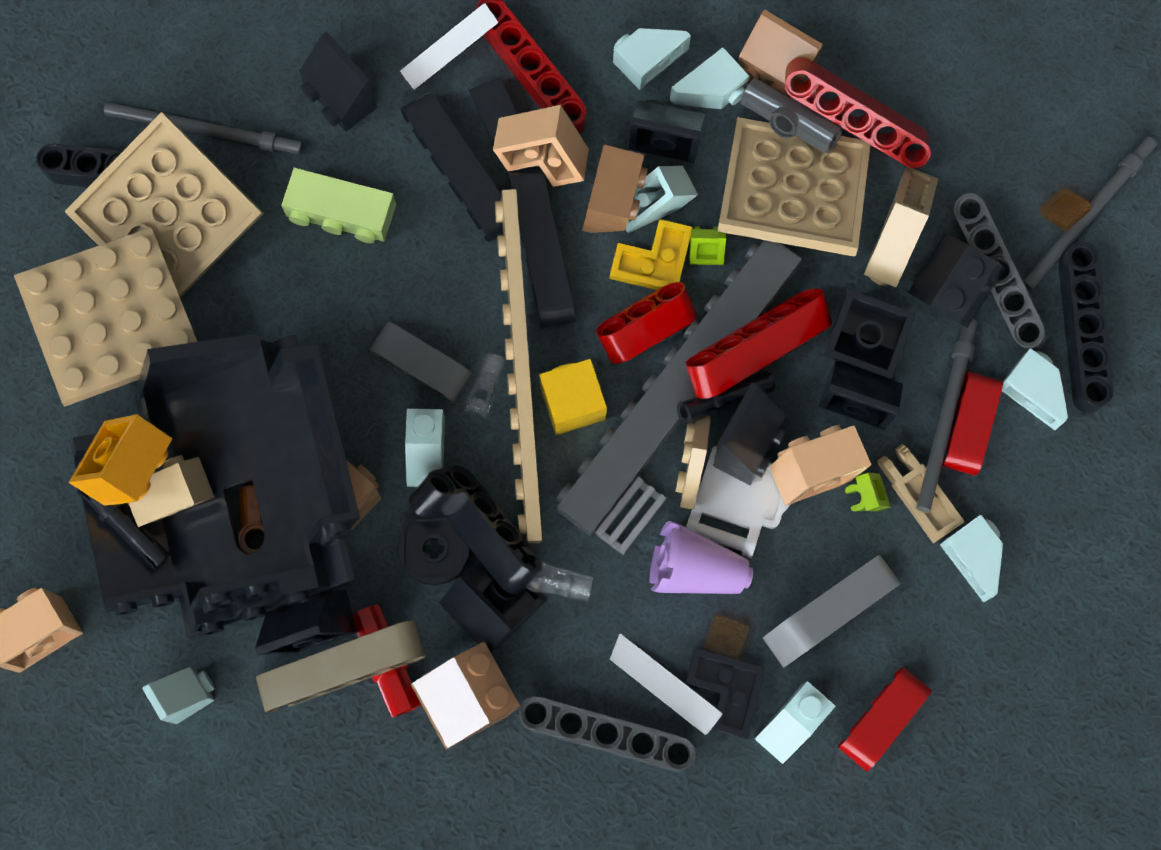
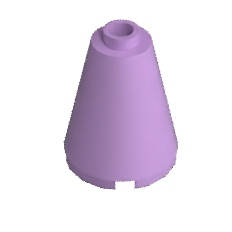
M668 521L665 523L659 535L666 537L661 546L655 545L650 568L649 583L655 584L651 588L652 591L658 593L740 594L744 588H749L753 578V568L749 567L748 559L677 522Z

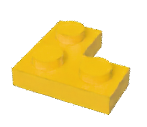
M659 219L652 250L618 243L609 279L658 290L670 283L680 282L693 227Z

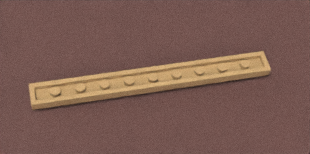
M516 189L502 190L501 201L495 202L496 223L502 222L503 235L497 236L498 256H505L506 265L505 270H500L501 291H507L508 304H502L503 325H510L511 334L510 339H505L506 360L513 361V373L507 374L508 394H515L516 408L510 409L511 430H518V443L512 444L513 464L520 465L521 479H515L516 501L523 500L524 513L517 515L518 531L522 536H525L528 544L542 541L517 193Z

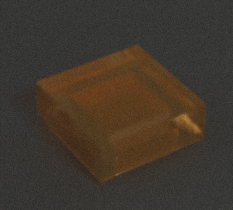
M1065 187L1040 207V213L1044 218L1065 231L1069 230L1091 211L1088 201Z
M716 614L703 649L738 660L750 627Z

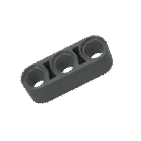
M391 322L385 324L368 349V352L377 360L380 358L388 362L386 365L406 378L409 375L417 380L416 384L437 396L439 393L446 397L445 401L449 404H453L472 375L460 363Z

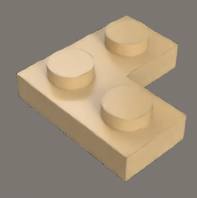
M710 415L696 420L694 424H687L681 461L682 463H687L686 472L679 471L675 492L682 493L680 503L682 508L693 510L695 508L707 452Z

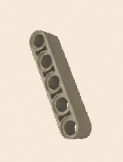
M411 620L389 626L256 676V682L265 713L278 711V707L284 705L291 707L421 660L426 656L416 622Z

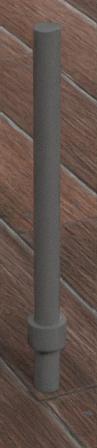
M106 102L104 105V115L146 124H150L160 114V112ZM166 114L185 132L259 146L260 150L271 153L279 150L301 155L303 151V141L278 137L276 132L263 130L262 133Z
M1146 137L1133 153H1128L1118 164L1119 169L1024 278L1029 291L1036 287L1129 177H1135L1144 166L1143 161L1157 146V142L1152 137Z
M974 319L968 328L962 327L960 339L954 344L951 355L954 362L916 509L921 512L927 513L931 511L966 368L973 359L975 351L973 341L978 322Z

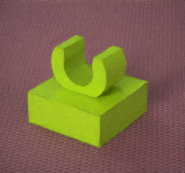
M696 226L694 229H691L689 265H724L726 233L717 232L718 227L700 229V226Z
M865 473L855 477L857 484L849 485L845 489L847 494L857 491L861 494L860 503L851 506L852 511L861 512L866 510L878 512L891 507L880 474Z

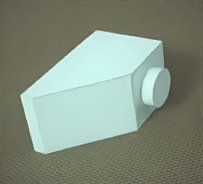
M639 28L631 35L625 34L616 42L613 63L641 90L689 50L691 35L687 31Z
M721 48L672 86L670 101L674 105L722 109L728 103L735 105L741 101L750 76L724 48Z
M658 166L646 176L643 189L636 188L634 199L640 200L635 221L628 220L626 226L627 233L678 211L698 195L683 166Z
M1030 348L1004 379L1002 392L1056 430L1068 418L1060 371L1053 365L1050 357L1040 351L1035 352Z
M407 409L405 436L407 487H418L429 472L443 468L445 416L443 409Z
M980 515L942 542L940 546L981 600L985 602L998 593L1003 543L999 539L1000 532L994 523L988 519L985 520Z
M187 667L149 683L142 688L160 720L173 724L182 722L215 701L210 693L215 687L204 670L199 673L197 669Z
M807 681L796 690L755 740L783 764L813 734L836 706Z

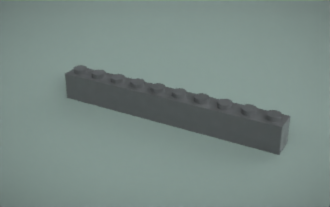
M764 240L762 244L756 241L745 256L748 262L741 270L736 267L724 283L728 286L721 296L714 294L704 308V311L707 312L706 316L700 323L697 320L692 322L683 335L687 339L680 349L675 346L671 349L663 361V364L666 365L659 376L653 373L642 387V391L645 392L638 403L632 400L620 416L624 419L617 430L611 427L599 443L603 447L595 458L591 455L586 458L578 470L581 476L574 485L567 483L557 496L556 500L560 502L557 506V512L590 537L593 536L680 423L677 404L696 397L686 368V361L693 355L763 315L798 270L802 258L781 243Z

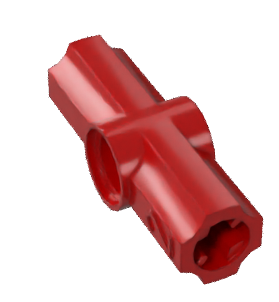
M379 604L364 608L353 615L358 638L389 627ZM408 664L372 677L374 683H378L383 700L392 718L422 706L411 686L412 681L407 672V669H409Z

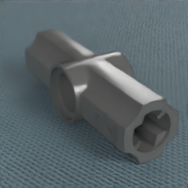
M754 78L748 84L741 97L740 104L768 119L773 131L783 138H791L795 135L822 152L829 154L841 137L842 127L814 112L790 95L786 96L759 79Z

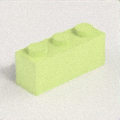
M298 168L293 169L282 202V208L286 216L297 225L308 226L309 222L318 224L328 233L341 235L342 231L355 234L356 239L365 243H374L375 240L385 242L396 207L393 193Z

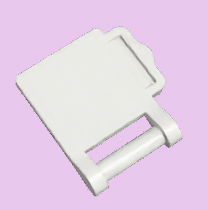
M714 446L698 490L695 508L691 511L686 527L717 544L741 551V556L752 559L761 527L776 528L780 523L782 514L788 509L790 504L785 506L769 469L772 463L769 464L762 478L756 475L750 486L713 467L717 446ZM703 514L749 529L748 536L744 538L699 523L701 515Z

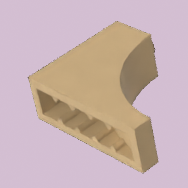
M906 166L889 213L864 272V275L870 277L873 282L883 286L891 285L897 287L929 217L938 178Z

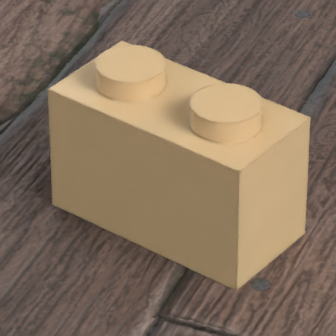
M180 455L166 460L162 464V470L154 471L149 480L151 486L147 494L141 500L129 503L138 527L158 521L214 498L199 457L184 461L183 456Z

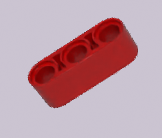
M674 282L663 286L605 320L597 327L596 333L609 361L613 364H619L632 359L688 326L696 319L697 313L685 285L681 282Z
M967 371L962 384L965 386L964 392L959 396L954 416L956 422L951 428L946 447L948 452L946 459H943L942 466L977 476L985 457L1002 392L1003 381Z
M904 666L894 674L895 679L891 684L887 683L871 703L873 705L868 712L865 711L851 728L849 737L845 741L842 740L838 745V748L866 772L878 762L932 692V689Z

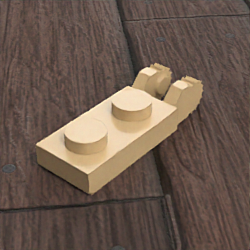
M901 444L895 448L899 460L910 471L908 474L902 477L892 461L886 456L878 460V465L889 481L893 483L891 485L934 544L963 524L964 520L938 484L931 511L926 513L916 509L926 467L923 464L920 465L908 447Z

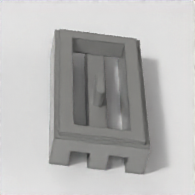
M638 477L599 526L595 534L624 555L667 498L657 493L652 486H648L644 483V480ZM641 489L644 493L611 536L607 534L606 531L635 493ZM650 497L653 498L655 502L622 544L616 541Z

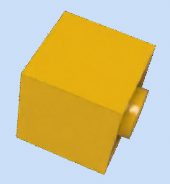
M591 359L578 363L564 364L551 371L539 374L540 389L555 435L606 420L607 407Z

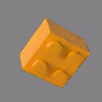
M137 414L104 421L69 483L104 506L137 502L149 491L151 486L149 480L155 469L165 462L168 456V450L166 449L172 438Z

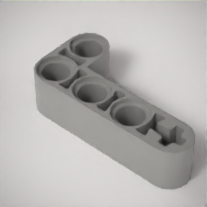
M879 554L779 624L762 639L784 668L895 589L901 582Z

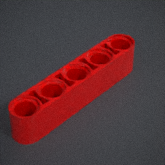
M480 0L476 9L485 3L492 14L498 16L496 19L498 23L483 35L540 109L561 105L566 114H574L579 117L571 122L578 133L581 134L586 126V107L580 97L502 0ZM509 39L518 41L515 45H506L504 42ZM528 64L538 66L537 69L532 71L526 70L523 67ZM547 89H555L559 93L554 96H548L543 92Z
M798 57L788 63L785 71V89L792 98L907 167L919 168L929 161L931 157L929 135L922 127L810 59ZM797 74H804L809 77L803 83L796 82L792 78ZM825 92H834L838 95L832 100H826L821 97ZM855 109H862L866 112L861 117H855L850 114ZM885 126L895 129L889 134H883L878 131ZM911 144L922 145V147L916 151H911L907 149V147Z
M814 288L798 293L690 357L686 361V368L696 397L706 399L721 394L828 329L832 325V320L823 290Z

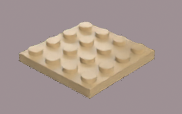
M163 112L64 211L98 246L152 227L180 298L264 214Z
M737 117L717 232L855 257L859 246L870 144L862 139L841 136L833 150L828 154L795 135L791 138L779 136L773 131L770 123Z
M152 227L14 275L64 407L139 380L147 349L197 342Z

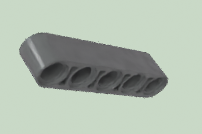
M973 193L964 194L956 201L954 213L969 246L1000 264H1007L1010 267L1009 275L1004 280H998L991 290L1006 324L1018 345L1026 350L1030 348L1034 351L1040 350L1048 342V329L994 216L980 196ZM972 204H979L981 208L979 215L973 219H966L964 216L966 208ZM986 234H993L995 236V243L991 248L986 250L979 249L978 244L982 236ZM1017 294L1023 295L1025 299L1024 306L1019 311H1009L1007 306L1009 299ZM1031 325L1038 326L1040 330L1038 339L1031 343L1024 342L1022 338L1024 329Z
M533 696L527 698L519 708L521 723L526 729L671 771L679 772L685 770L695 760L696 751L694 745L688 739L543 697ZM533 704H539L546 710V718L540 724H531L525 718L527 708ZM568 714L578 716L582 722L580 731L573 735L565 733L560 726L562 718ZM610 724L616 729L617 738L615 742L609 745L599 742L596 737V730L600 725ZM645 734L651 739L652 749L648 754L640 755L633 750L632 740L634 736ZM673 744H680L687 750V760L682 765H676L668 758V749Z

